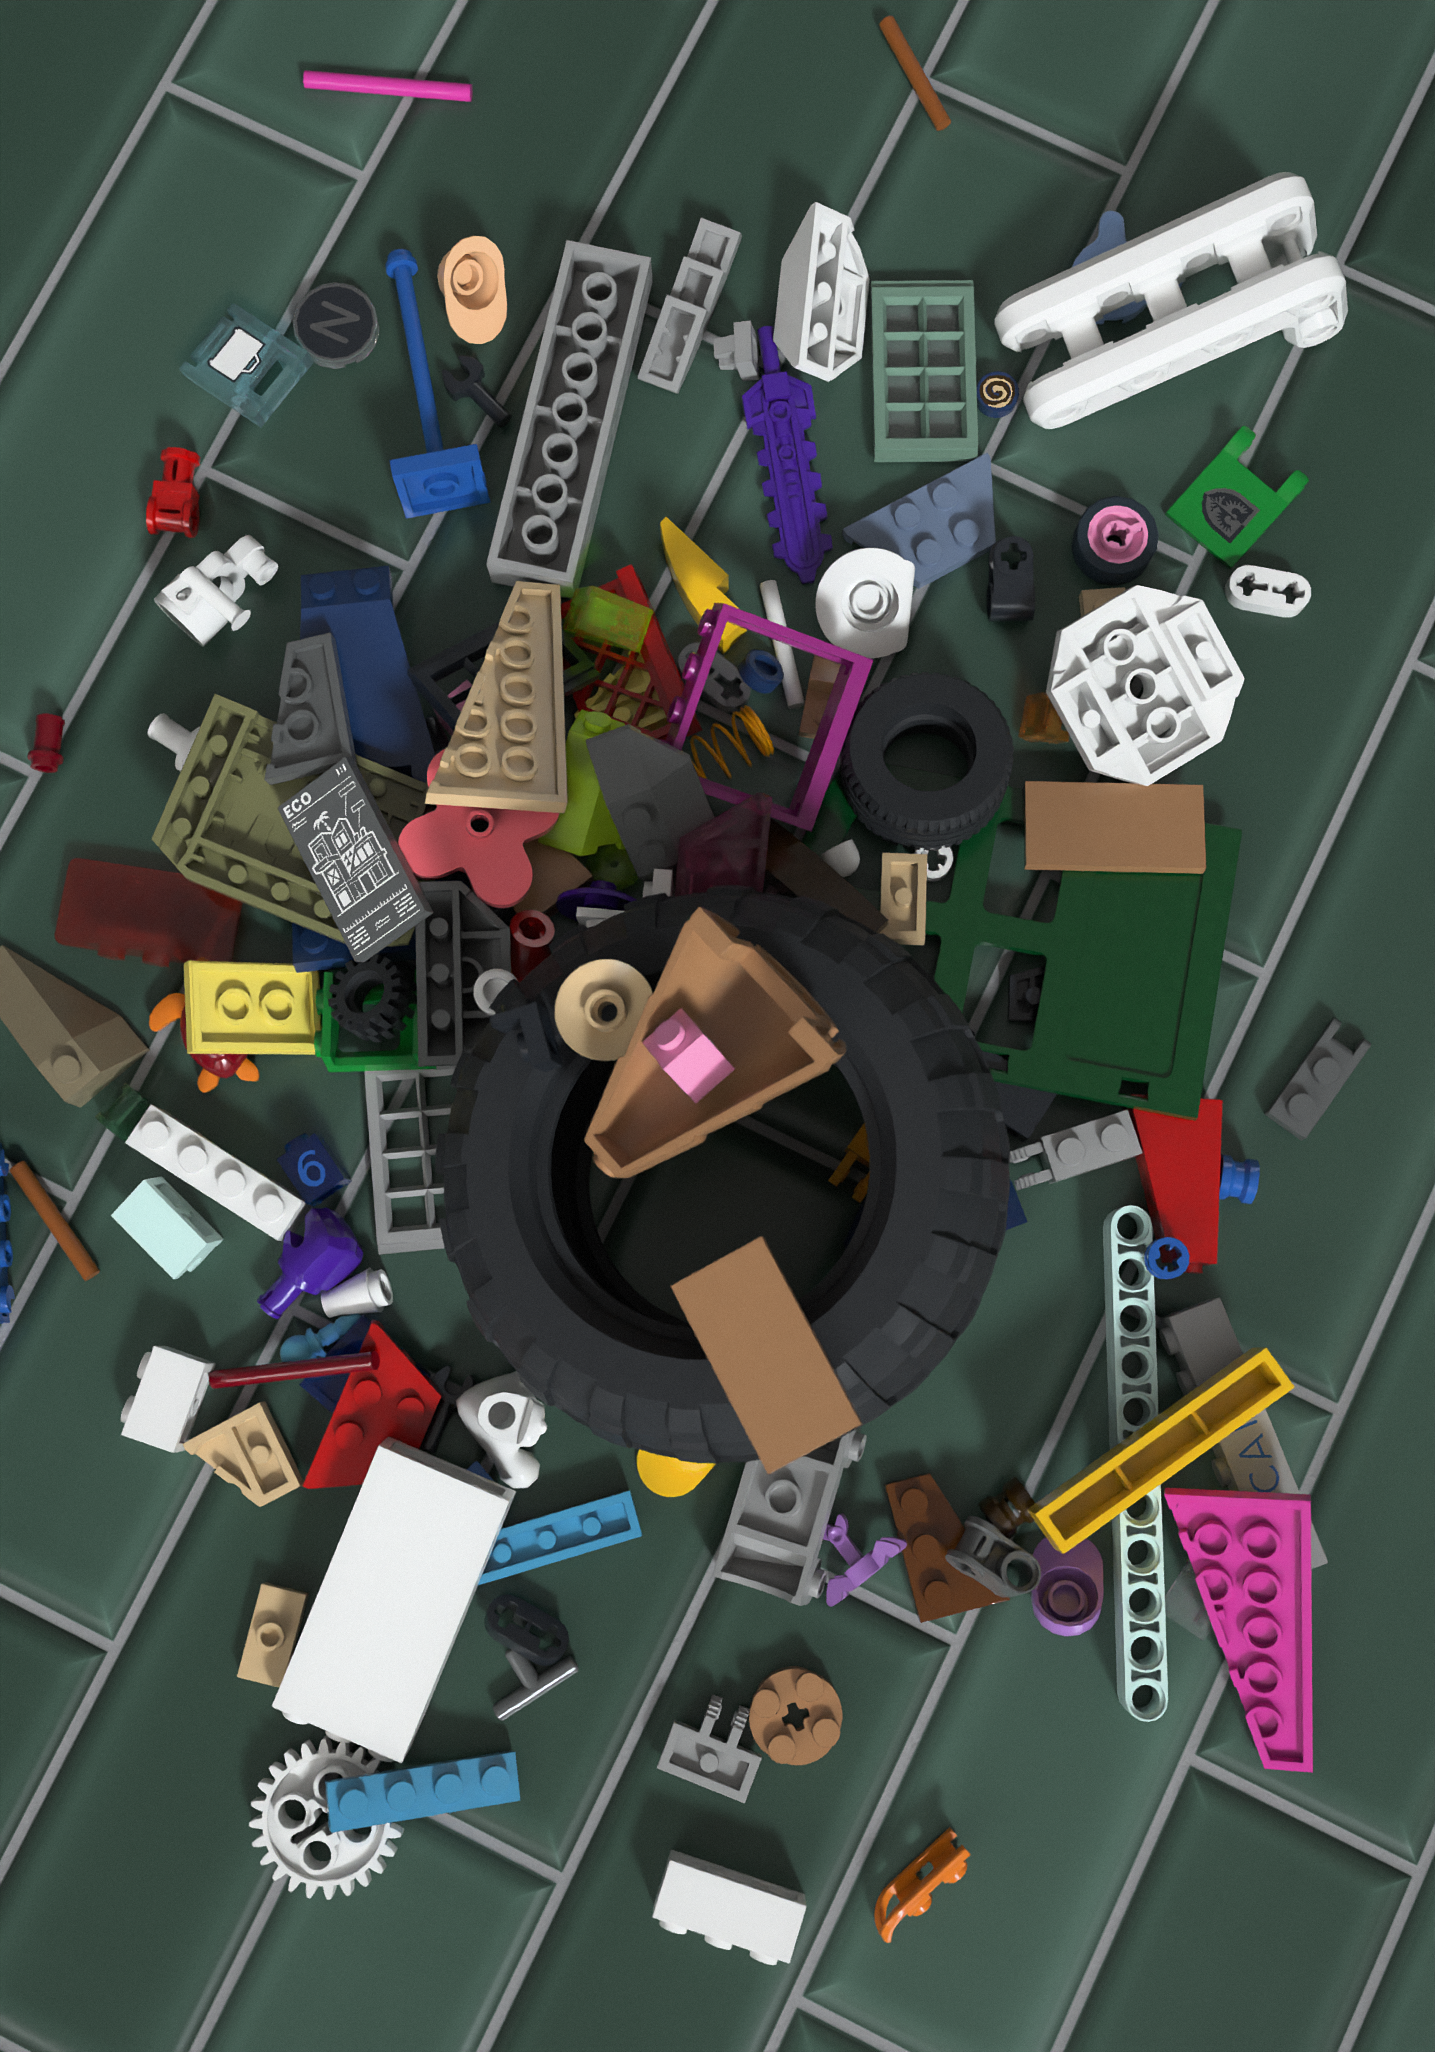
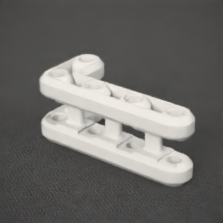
M1281 172L1268 176L1007 298L1000 305L995 317V327L1004 346L1016 352H1022L1023 349L1034 347L1052 338L1057 340L1063 337L1071 360L1063 363L1064 366L1039 377L1034 382L1030 381L1023 402L1030 420L1045 429L1062 427L1282 330L1284 338L1288 343L1300 348L1320 344L1336 335L1342 329L1348 313L1346 280L1338 260L1334 256L1318 251V254L1310 255L1317 237L1314 200L1305 179L1291 172ZM1229 261L1238 284L1231 287V291L1200 305L1195 303L1187 307L1178 284L1186 281V277L1217 263L1220 266ZM1145 300L1154 322L1146 325L1147 329L1116 343L1111 341L1104 344L1096 321L1103 319V315L1136 301L1138 303Z

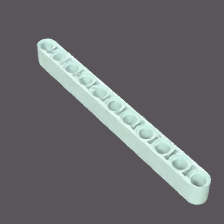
M1133 1205L1113 1210L1107 1215L1103 1225L1110 1449L1159 1415L1154 1276L1150 1274L1144 1264V1252L1147 1246L1153 1242L1152 1223L1145 1210ZM1123 1214L1132 1217L1137 1224V1233L1131 1240L1122 1237L1117 1229L1118 1220ZM1125 1260L1133 1262L1139 1271L1136 1283L1131 1286L1122 1282L1118 1273L1119 1266ZM1127 1306L1134 1307L1140 1315V1324L1132 1332L1124 1329L1120 1321V1314ZM1129 1352L1136 1353L1142 1363L1141 1371L1133 1378L1126 1376L1121 1366L1122 1359ZM1133 1398L1140 1401L1143 1407V1416L1136 1424L1128 1423L1123 1415L1124 1405ZM1161 1484L1144 1496L1146 1499V1509L1142 1515L1131 1518L1125 1509L1112 1519L1117 1694L1123 1708L1138 1720L1145 1722L1155 1721L1160 1718L1166 1711L1168 1704ZM1143 1540L1148 1548L1147 1557L1142 1563L1133 1565L1128 1560V1548L1133 1542ZM1139 1588H1146L1150 1597L1149 1604L1144 1610L1133 1612L1129 1605V1598L1132 1592ZM1146 1636L1151 1642V1650L1148 1656L1139 1660L1133 1659L1130 1651L1133 1641L1138 1637ZM1141 1685H1150L1153 1692L1150 1703L1145 1707H1134L1132 1695L1135 1689Z

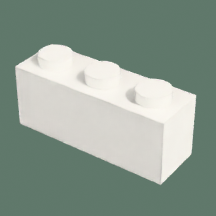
M671 1849L654 1902L652 1917L659 1919V1925L668 1931L686 1934L688 1929L705 1935L704 1940L715 1947L730 1950L733 1944L750 1950L749 1955L757 1961L776 1965L778 1960L790 1963L807 1905L805 1894Z

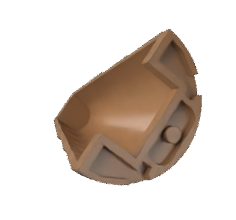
M699 907L692 914L691 919L685 922L657 987L646 1002L625 1056L618 1058L584 1139L595 1152L593 1160L596 1165L610 1177H632L704 1142L707 1134L761 1109L763 1103L828 1071L831 1065L837 1062L846 1052V1044L840 1038L834 1043L832 1038L839 1030L812 995L761 946L757 944L754 947L751 942L737 939L736 936L740 933L738 928L705 908ZM680 1008L684 1010L735 1068L697 1103L671 1078L642 1043L661 1023L668 1020Z

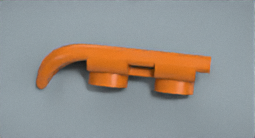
M950 1827L896 1876L879 1895L875 1905L874 1921L884 1942L890 1943L892 1941V1933L895 1927L906 1915L910 1917L919 1916L928 1910L932 1903V1894L930 1892L942 1881L945 1884L955 1883L966 1873L967 1862L965 1860L971 1854L963 1845L958 1849L954 1847L951 1841L957 1834ZM930 1862L934 1869L920 1880L916 1874ZM895 1894L900 1903L891 1911L886 1919L887 1905Z

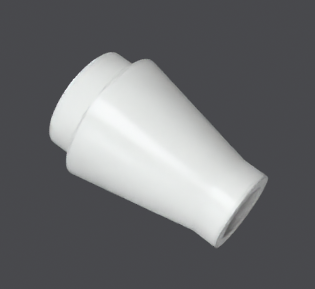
M368 1268L334 1288L321 1293L322 1307L329 1318L338 1315L382 1312L384 1306L390 1305L393 1302L392 1287L387 1274L382 1269L373 1271L371 1268Z

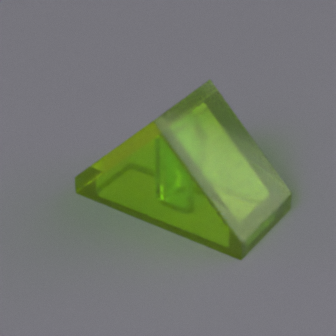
M595 586L575 589L562 629L568 634L640 653L653 610Z

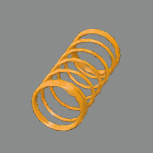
M744 705V708H740V712L735 711L732 714L731 723L736 740L723 726L717 723L712 724L711 737L716 753L704 739L697 735H692L690 744L696 765L694 763L693 765L698 776L706 778L695 749L694 739H697L706 747L728 779L732 778L719 749L715 736V727L719 728L730 739L747 765L752 767L736 727L735 715L742 718L750 737L760 752L767 757H770V754H774V747L769 734L750 706Z

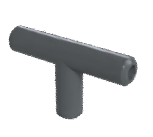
M509 1648L505 1651V1657L521 1681L522 1686L493 1705L496 1717L504 1721L577 1673L579 1667L575 1659L568 1655L541 1674H538L529 1659Z

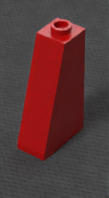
M1131 1094L1132 1096L1146 1098V1095ZM1201 1098L1196 1121L1123 1107L1124 1111L1128 1110L1142 1150V1154L1135 1156L1155 1238L1156 1240L1164 1237L1176 1238L1187 1247L1189 1265L1184 1273L1202 1274L1203 1266L1217 1264L1223 1100ZM1162 1245L1158 1248L1162 1263H1172L1173 1259L1178 1257L1174 1249L1166 1251V1245Z

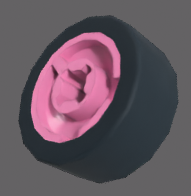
M1112 496L1099 499L1085 510L1075 528L1071 547L1075 563L1084 575L1097 583L1113 586L1129 583L1141 575L1157 550L1159 532L1155 518L1148 509L1132 498ZM1111 535L1120 537L1122 546L1120 547L1119 543L1114 541L1108 542V537Z

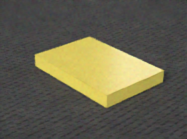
M193 960L184 963L187 1054L316 1055L314 1048L315 1031L322 1030L321 1015H318L316 1010V991L320 988L319 971L296 973L293 964Z

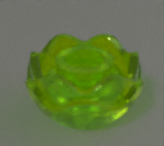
M616 843L598 846L597 853L590 854L586 860V868L592 874L594 881L614 883L617 886V891L630 887L638 878L626 849L619 850ZM612 861H617L619 863L617 868H612L610 866Z

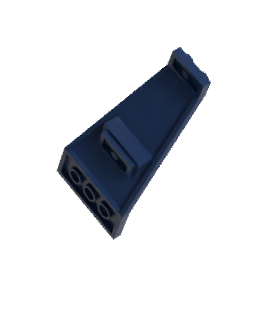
M389 566L301 575L300 640L326 633H331L336 640L355 754L426 783L427 770L431 760L435 757V752L416 687L407 675L410 666L393 610L392 576ZM461 871L436 880L462 881L471 890L466 873ZM292 922L293 966L296 973L345 968L347 962L350 960L354 961L345 943ZM416 930L410 945L385 947L376 954L381 955L383 958L385 956L393 962L416 960Z

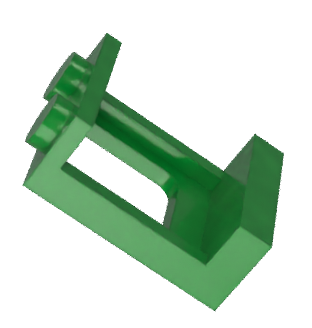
M414 969V980L412 981L415 982L417 986L416 969ZM324 972V987L318 988L316 991V1010L318 1015H322V1030L315 1031L314 1048L316 1057L322 1058L328 1072L437 1069V1066H418L417 1004L409 1005V1008L415 1011L412 1019L407 1016L403 1018L402 1021L407 1027L400 1031V1044L395 1050L343 1052L339 1050V1022L331 1015L334 1009L329 1007L328 999L336 997L329 992L331 984L339 986L340 982H337L333 972ZM383 983L373 987L368 992L363 1005L378 1004L384 992ZM417 990L413 991L412 993L417 996Z

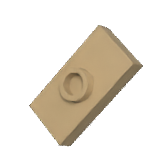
M266 1582L261 1584L237 1677L280 1687L294 1653L309 1593Z

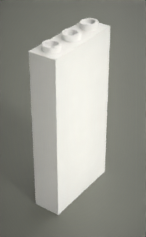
M387 1437L376 1450L272 1707L283 1711V1716L291 1722L297 1724L310 1723L324 1729L326 1735L337 1742H354L368 1749L370 1755L378 1760L393 1762L395 1760L402 1763L414 1742L516 1491L391 1437Z

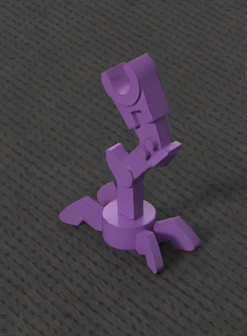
M843 1513L837 1516L835 1525L827 1523L823 1539L834 1544L850 1566L844 1575H836L834 1578L829 1579L826 1590L827 1605L832 1607L839 1601H842L849 1595V1591L856 1589L889 1561L890 1557L893 1558L905 1549L907 1541L897 1537H881L880 1540H876L874 1549L863 1556L848 1535V1520Z

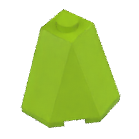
M580 711L569 730L565 744L567 775L565 813L559 814L554 828L546 835L540 837L538 843L579 856L596 854L598 846L616 843L619 850L625 849L606 806L586 745V739L625 726L623 722L611 719L610 716L602 712Z

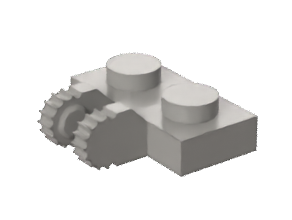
M712 1695L700 1729L674 1720L657 1768L745 1804L762 1758L761 1754L738 1745L750 1709L741 1705L738 1707V1710L734 1712L727 1740L710 1734L714 1722L718 1719L721 1712V1702L723 1699Z

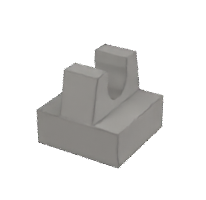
M751 320L734 322V335L714 339L715 359H719L720 370H738L742 381L759 380L758 338Z

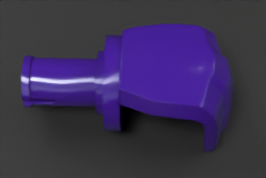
M326 1207L312 1208L305 1216L304 1237L289 1230L286 1231L283 1252L278 1258V1264L283 1273L263 1295L257 1298V1302L261 1304V1309L269 1316L279 1319L283 1312L303 1291L313 1295H318L322 1290L328 1291L347 1278L361 1264L363 1257L362 1246L351 1227L338 1212Z

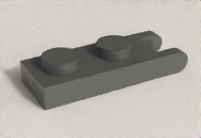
M1335 1017L1326 1025L1264 1114L1299 1140L1307 1138L1372 1044L1363 1038L1352 1051L1333 1038L1342 1024Z

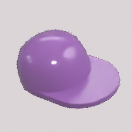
M1045 1537L1036 1546L1033 1553L1041 1567L1039 1584L1031 1591L1034 1615L1040 1624L1053 1634L1065 1637L1080 1635L1092 1628L1101 1612L1104 1596L1101 1554L1096 1546L1087 1538L1065 1554H1062L1055 1550Z

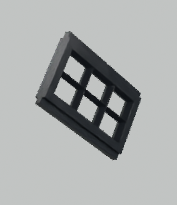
M499 622L409 668L407 671L412 684L453 731L461 713L456 705L467 699L471 687L449 698L436 682L464 667L476 678L479 670L473 663L485 657L489 644L498 629ZM562 629V656L572 666L563 671L564 698L598 680L600 673L595 669V664Z

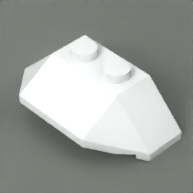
M815 202L806 213L781 262L773 341L794 368L829 382L862 358L870 278L861 249L852 234L854 227L851 218Z

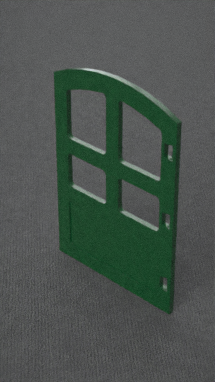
M885 763L890 773L898 781L916 790L939 791L949 788L963 779L962 777ZM841 771L824 795L812 831L806 830L801 841L820 858L826 851L843 843L851 825L858 816L854 815L852 806H849L841 782ZM1007 786L1000 808L995 812L992 820L984 828H981L976 835L973 834L972 838L963 840L960 843L949 900L945 903L926 900L925 934L938 937L941 943L934 980L963 1013L974 949L977 946L986 945L1041 956L1045 960V970L1031 1047L1023 1051L978 1042L982 1051L1008 1057L1007 1071L989 1068L993 1080L1005 1084L1196 1121L1199 1113L1242 829L1205 823L1206 869L1203 874L1062 870L1053 921L1049 923L990 913L983 907L997 825L1003 821L1024 825L1023 789ZM854 887L880 911V891ZM1127 1080L1147 1084L1146 1098L1118 1093L1121 1081Z

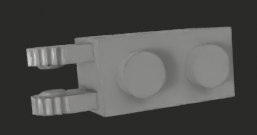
M1125 1110L1041 1137L1034 1144L1010 1151V1163H1019L1037 1154L1040 1156L1044 1171L1038 1173L1031 1172L1014 1180L1016 1189L1021 1190L1046 1181L1052 1184L1140 1155L1142 1150L1129 1112Z

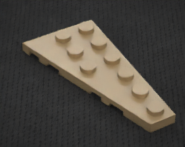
M516 581L500 618L498 629L486 651L484 662L476 675L456 722L449 745L445 748L440 760L438 771L429 786L425 804L565 813L567 806L560 585Z

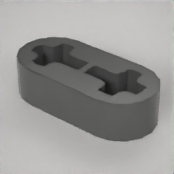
M699 642L688 644L679 654L678 670L681 678L686 660L691 652L697 653L700 645ZM716 651L709 671L712 675L707 676L701 695L726 713L739 712L741 707L744 708V705L749 703L751 688L742 680L738 668ZM721 680L729 687L735 683L739 684V695L741 697L730 696L727 700L724 699V688L717 681Z

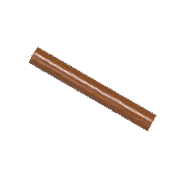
M893 16L885 17L879 23L882 33L936 130L941 131L951 123L950 117Z
M21 1161L9 1170L83 1280L87 1281L96 1276L100 1269L26 1161Z

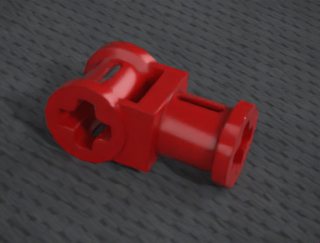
M167 447L161 450V460L164 462L162 481H153L152 495L147 502V530L151 535H158L161 531L184 533L187 538H195L198 533L200 517L199 494L193 485L195 468L200 466V456L184 448Z

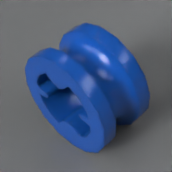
M1164 1237L1154 1240L1147 1246L1144 1252V1264L1150 1274L1158 1279H1172L1179 1277L1186 1271L1189 1265V1253L1187 1247L1178 1239ZM1162 1245H1166V1251L1174 1249L1178 1256L1173 1259L1174 1269L1169 1272L1167 1271L1168 1266L1159 1268L1155 1261L1161 1256L1158 1248Z

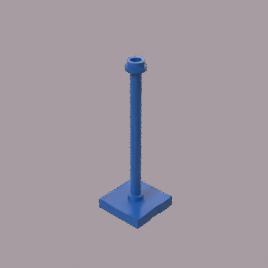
M406 249L394 250L388 254L385 268L387 275L396 281L427 451L425 454L389 460L392 477L406 519L491 503L477 444L444 450L412 276L418 271V265L410 251Z

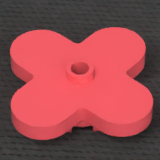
M445 749L436 754L429 764L427 770L428 789L438 771ZM435 804L436 809L410 821L402 830L398 845L415 877L424 880H436L461 871L466 873L475 895L483 903L495 908H508L520 903L527 896L532 885V866L523 845L549 833L556 825L560 813ZM476 820H483L488 822L489 826L483 832H476L472 829L471 823Z

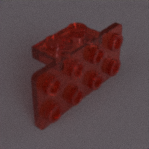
M75 858L68 865L54 937L63 946L98 951L97 956L124 961L125 955L142 957V963L158 967H169V962L184 964L189 960L196 961L200 957H205L209 961L232 962L243 902L191 882L181 873Z

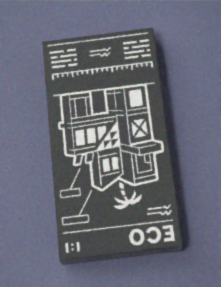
M344 757L278 807L354 961L364 963L433 914L422 889L354 759Z

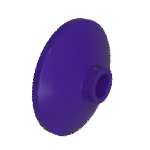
M593 881L590 887L576 888L561 893L557 897L556 907L564 916L577 921V907L625 911L623 905L637 899L617 891V886L614 883Z

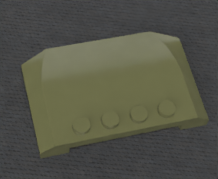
M214 694L152 836V840L187 880L345 943L278 810L280 805L323 773L269 785L264 779L266 766L271 762L274 744L271 741L273 724H277V722L260 716L258 711ZM356 755L357 766L398 843L402 830L410 821L436 809L435 804H425L428 784ZM415 877L416 880H417V882H435V881H436V880H424V879H420V878ZM415 926L386 947L410 945L416 930Z

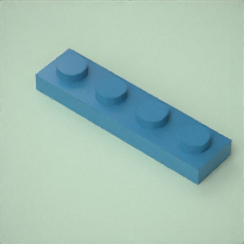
M631 1490L501 1528L478 1585L643 1536Z
M513 1750L325 1781L328 1824L331 1833L520 1801L516 1754Z

